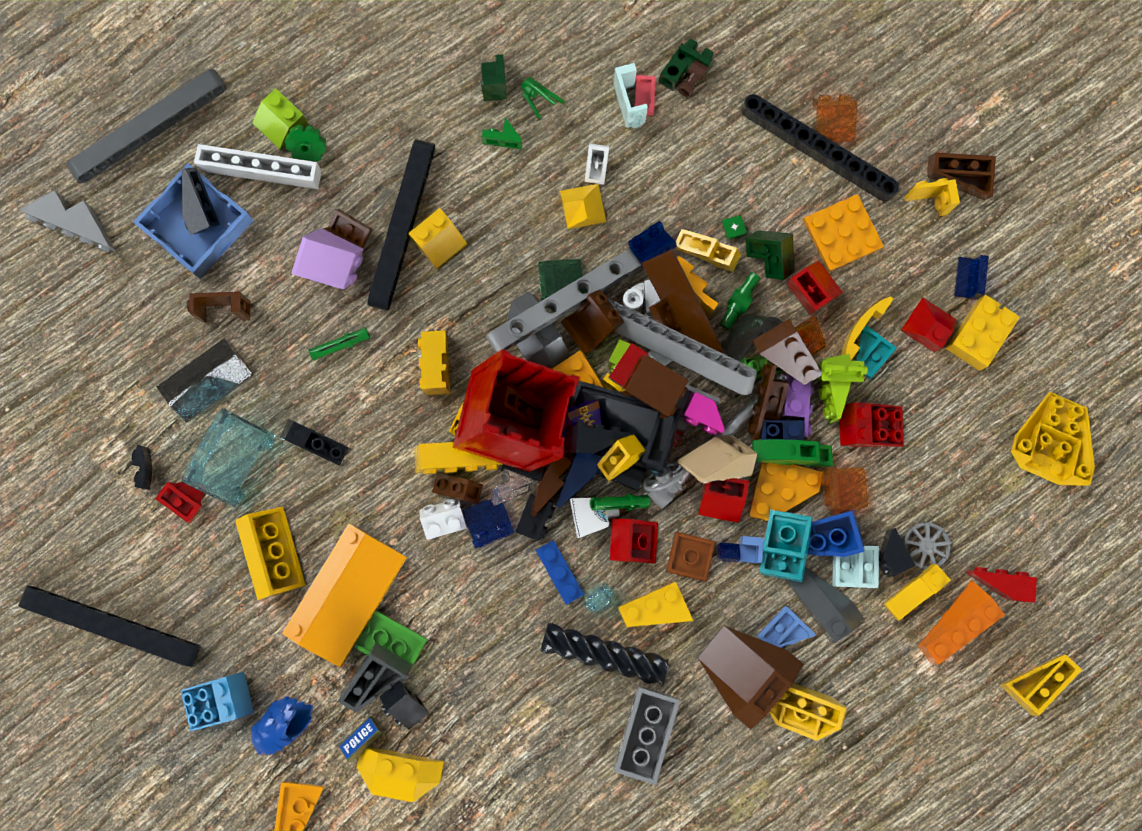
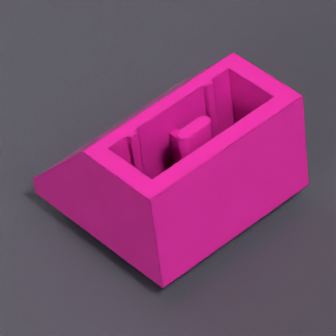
M697 392L691 393L680 415L684 417L683 421L692 426L701 425L703 426L702 430L711 435L723 433L725 429L715 401Z

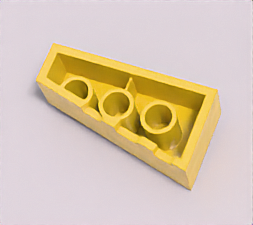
M454 442L419 444L414 449L416 473L436 474L438 471L455 473L461 469H465V472L478 471V468L486 467L487 471L498 470V466L503 465L502 463L453 448Z

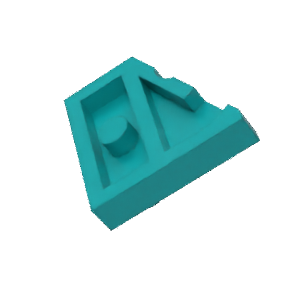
M865 325L862 330L859 343L860 349L857 352L856 361H864V366H867V374H864V376L871 380L896 351L897 347Z

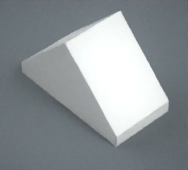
M589 143L585 182L604 184L609 146Z

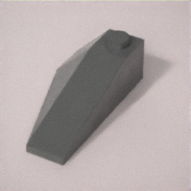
M805 567L803 583L786 580L830 642L836 643L852 632L864 618L852 600L807 567Z

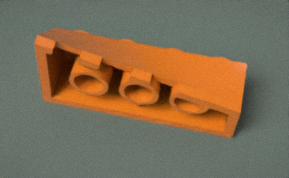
M972 580L969 581L964 591L957 596L952 606L945 611L940 621L933 626L918 645L932 664H941L1005 616L994 599Z

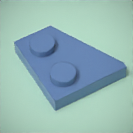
M784 606L756 636L763 641L783 648L806 638L814 637L816 634L787 606Z

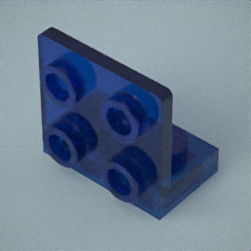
M500 496L462 510L475 549L515 534Z

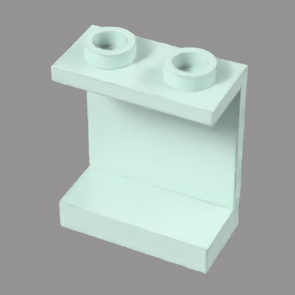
M635 63L617 67L614 73L613 85L626 128L642 126L646 121L648 109L647 104L631 108L626 89L635 86L637 71Z

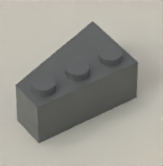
M376 642L343 688L338 702L355 713L385 690L388 691L398 681L408 677L412 664Z

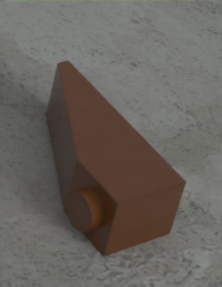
M507 385L493 388L488 411L497 416L537 429L540 428L543 409Z

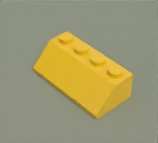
M283 507L249 513L235 520L257 600L306 586Z

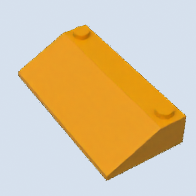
M348 524L282 634L301 647L341 668L407 557L362 529Z

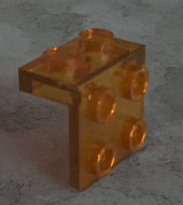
M839 94V97L831 98V95H819V98H813V107L817 109L815 131L833 142L853 141L856 132L858 101L851 97L850 94Z
M830 467L823 470L824 473L821 475L822 484L825 488L823 501L827 511L863 509L868 507L864 468L837 469V467Z

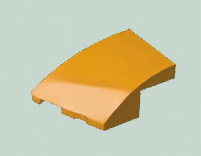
M678 256L677 258L709 319L718 305L715 300L703 293L709 283L692 272L693 265Z

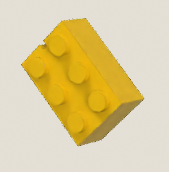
M985 294L976 300L945 349L980 371L990 365L1020 316L1006 307L1000 309L1001 304Z

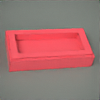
M636 75L634 107L647 104L646 116H654L656 76Z

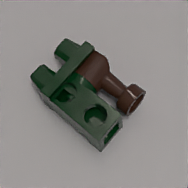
M690 38L685 44L681 43L678 50L660 73L658 83L674 91L679 80L686 73L689 75L686 82H681L677 90L681 95L691 97L694 92L693 85L697 80H702L708 73L714 52L705 48L700 54L695 51L698 43Z

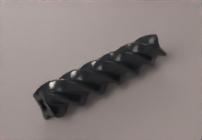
M548 623L540 651L547 654L558 653L560 657L567 660L578 659L587 666L598 664L604 671L613 672L618 670L623 676L628 678L638 676L643 682L648 684L659 682L662 687L669 668V659H664L658 654H644L638 648H624L618 642H604L594 635L583 636L577 630H563L554 623Z

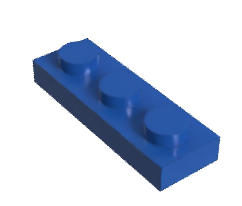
M554 540L536 550L566 605L584 595Z

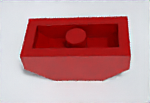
M187 480L179 483L167 482L155 499L184 521L191 523L202 507L201 501L204 492Z

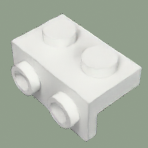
M448 499L443 503L427 505L419 510L420 521L427 540L467 529L459 499Z

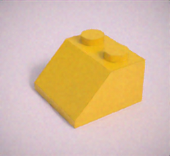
M440 208L409 232L411 240L436 269L467 245V242L455 225Z

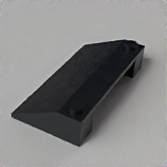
M579 381L574 395L569 398L567 409L585 401H598L601 425H605L606 430H610V427H621L622 432H628L630 436L635 435L645 448V453L633 465L664 474L682 410L677 408L672 416L662 419L659 417L660 412L632 395L626 397L618 391ZM614 444L594 454L604 456Z

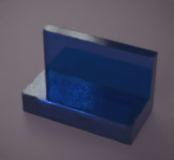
M980 255L976 259L958 257L954 296L978 300L985 295L989 256Z

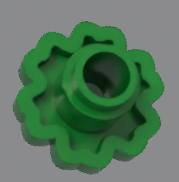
M297 125L292 127L286 136V150L292 152V158L312 162L320 161L327 149L326 139L321 137V132L313 126L304 127Z

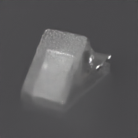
M504 469L502 475L504 484H499L492 489L490 499L495 506L528 493L532 489L533 480Z

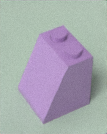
M320 228L302 238L292 274L345 289L356 281L357 274L355 273L363 261L362 253L364 249Z

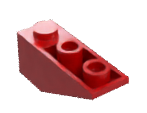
M974 567V571H967L969 576L1006 600L1036 603L1037 577H1029L1028 572L1016 571V575H1010L1008 570L995 569V573L987 572L988 568Z

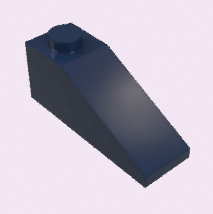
M576 453L556 503L557 508L560 509L594 478L595 474H600L601 470L597 464L602 457L591 453Z

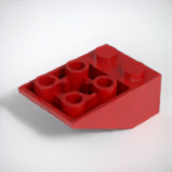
M860 402L845 404L841 419H839L840 446L904 447L902 406Z

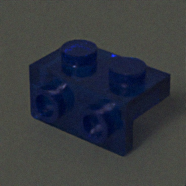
M661 221L649 226L646 230L628 241L629 249H631L641 265L643 262L677 247L676 241L665 231Z

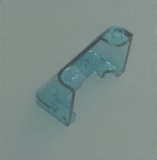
M225 408L221 409L182 476V482L232 507H236L245 496L243 488H241L261 451L270 450L274 445L275 434Z

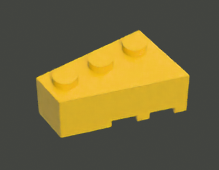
M676 582L667 584L617 607L626 627L693 621Z

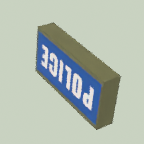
M369 716L338 747L346 760L352 763L383 732L375 720Z

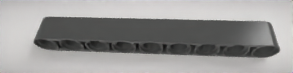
M210 69L70 159L66 164L67 168L77 183H85L221 95L227 88L226 84L216 70Z

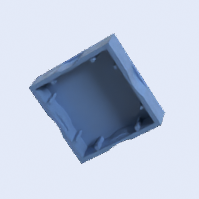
M187 163L183 169L194 167ZM181 170L168 184L165 191L152 201L133 223L201 279L254 220L245 210L227 195L221 193L199 172L220 225L203 233L190 235L182 217Z

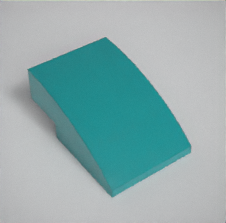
M770 510L762 549L763 556L759 571L761 575L803 583L812 517Z

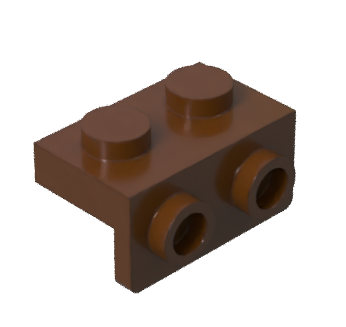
M340 209L335 210L329 226L323 228L363 249L373 230Z

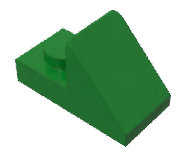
M506 118L504 120L503 132L493 128L483 129V144L522 150V139Z

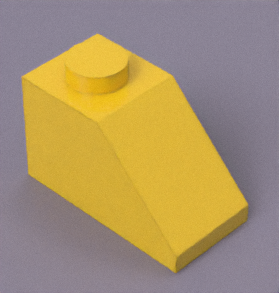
M635 435L621 438L615 442L597 466L607 480L610 481L635 464L646 450Z

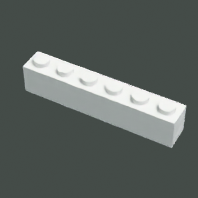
M201 144L197 146L194 164L202 172L312 189L319 188L322 172L317 162Z

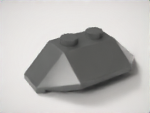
M529 291L511 302L507 321L539 302ZM553 324L548 325L517 344L526 360L550 368H554L571 356ZM512 328L513 332L521 333L519 329Z

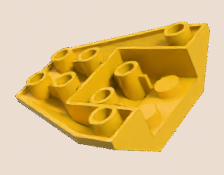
M1048 392L1015 435L1011 453L1019 467L1058 485H1091L1095 463L1088 408Z

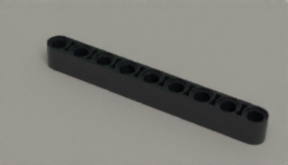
M751 94L746 97L742 107V114L755 124L881 201L890 200L898 191L899 185L897 181L760 96ZM752 104L756 107V109H751L748 107V105ZM764 115H771L773 119H767ZM781 125H787L789 130L783 129ZM798 135L805 136L806 140H801ZM815 145L821 146L823 150H817ZM832 156L839 157L840 161H835ZM849 166H854L857 172L851 171ZM866 176L873 178L874 182H869ZM883 187H888L891 193L886 192Z
M415 139L412 144L367 302V305L385 311L390 309L410 240L409 232L413 230L434 157V143Z
M27 585L18 604L20 608L188 667H193L201 647L188 640L34 586Z

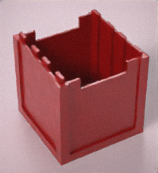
M501 349L471 370L453 448L530 472L563 458V444L565 440L564 437L561 438L569 398L574 395L580 377L573 374H564L511 355L509 351ZM508 385L542 408L540 428L536 429L497 416L488 411L493 388Z

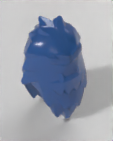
M289 696L274 701L262 718L252 726L251 740L258 754L264 753L265 755L275 754L276 751L283 750V747L296 740L310 724L313 706L310 704L305 705L303 701L297 703V698L289 699Z

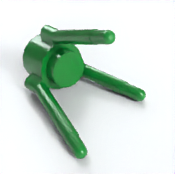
M528 77L521 84L520 88L524 91L522 96L527 100L538 119H541V116L530 97L535 98L540 94L552 105L556 104L552 98L562 104L565 103L563 99L542 86L532 77Z

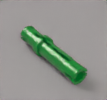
M366 327L350 334L347 332L342 337L308 349L312 360L315 361L347 347L353 348L355 344L367 339L369 340L370 335Z
M626 494L619 497H592L590 499L592 511L615 509L630 511L634 508H648L650 506V497L648 495L633 496L632 494Z

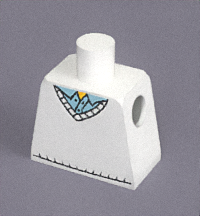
M591 498L570 499L577 538H582L608 528V518L619 517V509L592 511V508H590Z

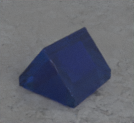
M721 542L718 544L717 561L736 563L740 561L739 544Z

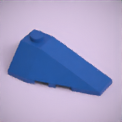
M854 509L812 521L808 555L846 557L865 552L860 526Z

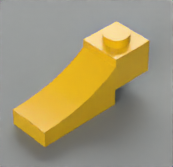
M681 229L674 248L678 251L690 254L713 264L717 268L731 272L734 271L741 256L737 247L719 243L715 238Z
M931 564L883 605L897 621H900L919 604L941 590L951 580L937 564Z

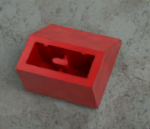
M820 261L807 266L787 282V286L810 316L843 293Z
M731 478L725 481L716 480L704 483L698 515L739 523L746 502L749 481Z

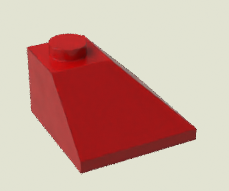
M921 298L900 331L935 353L944 346L952 334L957 319L925 298Z

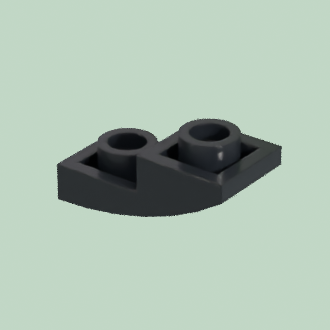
M137 445L131 457L132 465L140 467L134 476V487L150 490L152 481L151 454L149 448Z

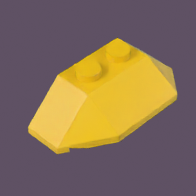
M793 683L769 714L776 725L817 741L842 729L847 707L833 697Z
M367 747L358 757L357 769L372 795L415 802L440 783L444 761Z

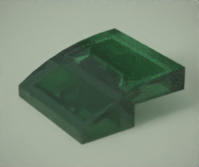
M581 259L551 260L538 263L541 301L583 277ZM578 289L581 293L584 294L583 289Z

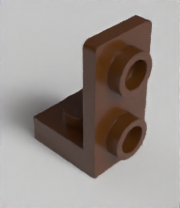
M437 473L432 492L478 504L483 484Z

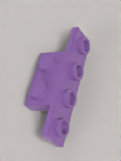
M786 375L785 380L788 381L789 386L783 405V416L800 418V421H803L804 439H806L811 434L809 415L812 414L813 405L810 403V395L813 394L814 384L809 382L804 385L791 375Z

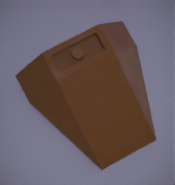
M725 625L698 656V660L733 715L750 730L767 716L793 684L804 665L788 650Z

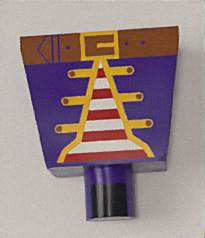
M585 401L568 408L562 430L564 435L566 436V426H575V422L588 423V427H593V424L601 425L599 402Z

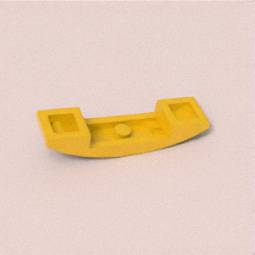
M890 296L879 301L856 321L845 340L841 355L850 354V359H853L860 349L859 346L854 344L858 335L872 316L878 319L884 314L894 298Z

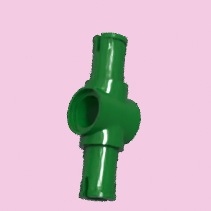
M750 272L742 287L735 289L727 302L728 310L721 320L720 326L730 330L738 315L741 316L742 313L746 312L753 300L752 292L760 280L757 274Z

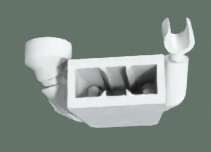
M646 280L644 283H639L627 290L623 296V303L629 310H637L642 306L644 299L645 316L649 317L652 316L649 307L660 299L651 281Z

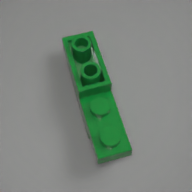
M805 440L752 441V450L757 453L755 462L780 465L801 464L828 468L833 466L832 446L820 445L819 442Z

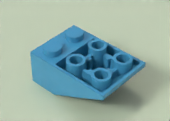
M244 671L181 690L190 731L254 713Z

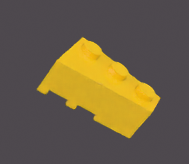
M446 330L421 332V338H418V349L421 350V358H419V369L421 370L420 390L425 395L450 394L448 334Z
M1066 654L1058 655L1000 684V686L1032 716H1039L1082 669Z

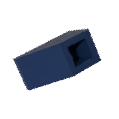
M763 420L761 427L762 440H804L803 421Z

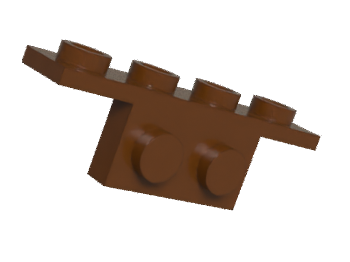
M767 360V364H764L762 368L763 380L757 389L758 401L754 403L753 421L748 426V434L753 441L759 439L763 420H780L789 386L786 380L774 379L776 365Z

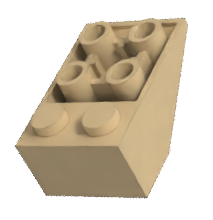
M733 435L716 436L678 459V463L702 483L716 480L725 481L731 478L740 479L752 476L757 453Z

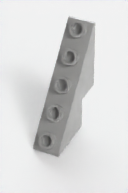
M54 190L21 208V211L26 214L24 218L31 222L37 223V221H41L44 227L55 231V228L61 230L60 233L70 238H73L75 235L79 237V241L90 246L91 243L98 245V249L109 253L110 250L116 251L93 208L85 201L69 208L64 197Z

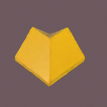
M599 184L560 191L567 230L606 222Z

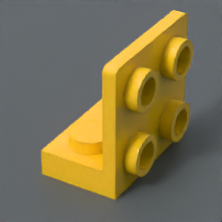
M942 178L932 183H928V181L917 182L905 196V201L936 197L935 208L938 210L939 216H946L960 203L956 179L948 180V178Z

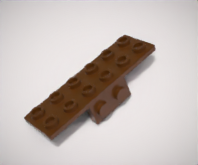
M669 250L643 262L642 265L660 299L649 307L655 321L725 354L674 251Z

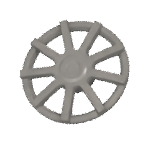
M678 462L669 463L664 474L651 472L645 478L643 487L646 492L650 491L654 492V494L665 488L671 489V485L683 480V476L687 471ZM670 466H676L672 471L670 470ZM653 475H654L655 478H656V479H653V480H649Z
M933 523L917 524L907 532L904 539L906 548L907 544L918 547L917 550L910 553L911 557L920 552L922 553L920 563L914 561L916 567L921 569L929 567L923 565L927 555H929L932 564H937L938 566H941L949 558L951 541L944 529ZM925 526V537L923 538L917 531V528ZM929 527L938 530L932 538H930ZM912 532L920 539L919 542L908 540ZM942 534L945 541L936 543L935 540ZM946 545L945 554L937 550L936 547ZM933 553H936L943 558L938 563H936Z

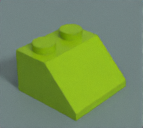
M276 88L261 101L252 122L280 151L286 146L285 139L292 127L297 125L306 127L309 124L303 113Z

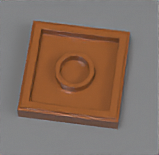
M675 531L666 572L707 582L716 541Z

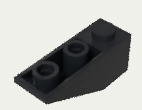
M289 419L279 437L339 466L349 448Z
M575 422V426H566L564 451L594 454L614 444L618 439L630 436V433L622 432L621 427H610V430H606L605 425L593 424V427H588V423Z

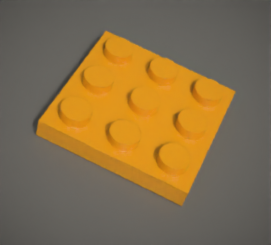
M858 194L803 218V222L828 273L884 247Z

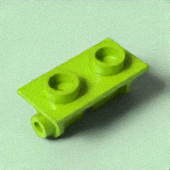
M822 360V381L864 382V374H867V366H864V361Z

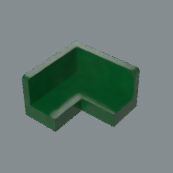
M503 54L495 55L496 62L481 63V88L484 101L507 100Z
M757 230L745 238L747 257L764 259L766 278L784 280L795 272L793 233Z

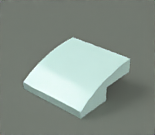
M864 546L865 552L846 557L833 556L832 586L878 588L879 546Z

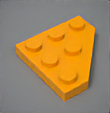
M761 462L748 517L768 522L770 510L786 512L819 492L824 472L794 464L780 465Z

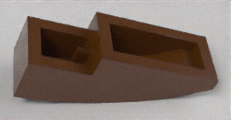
M564 455L562 459L552 462L544 473L533 500L531 511L533 517L541 511L564 485L560 477L572 464Z

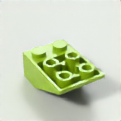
M850 354L823 359L851 361ZM821 361V362L818 364V366H819L820 370L822 371V361ZM822 376L816 378V380H819L821 387L819 388V397L824 401L823 416L825 420H828L829 425L841 419L851 382L822 381Z

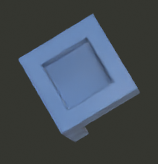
M741 536L738 561L762 563L764 538Z

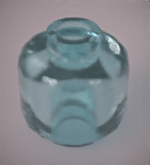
M596 583L585 593L584 598L586 602L584 605L591 613L603 614L614 605L615 593L608 584Z

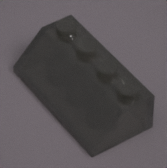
M224 338L156 387L166 402L188 423L254 374L232 343Z

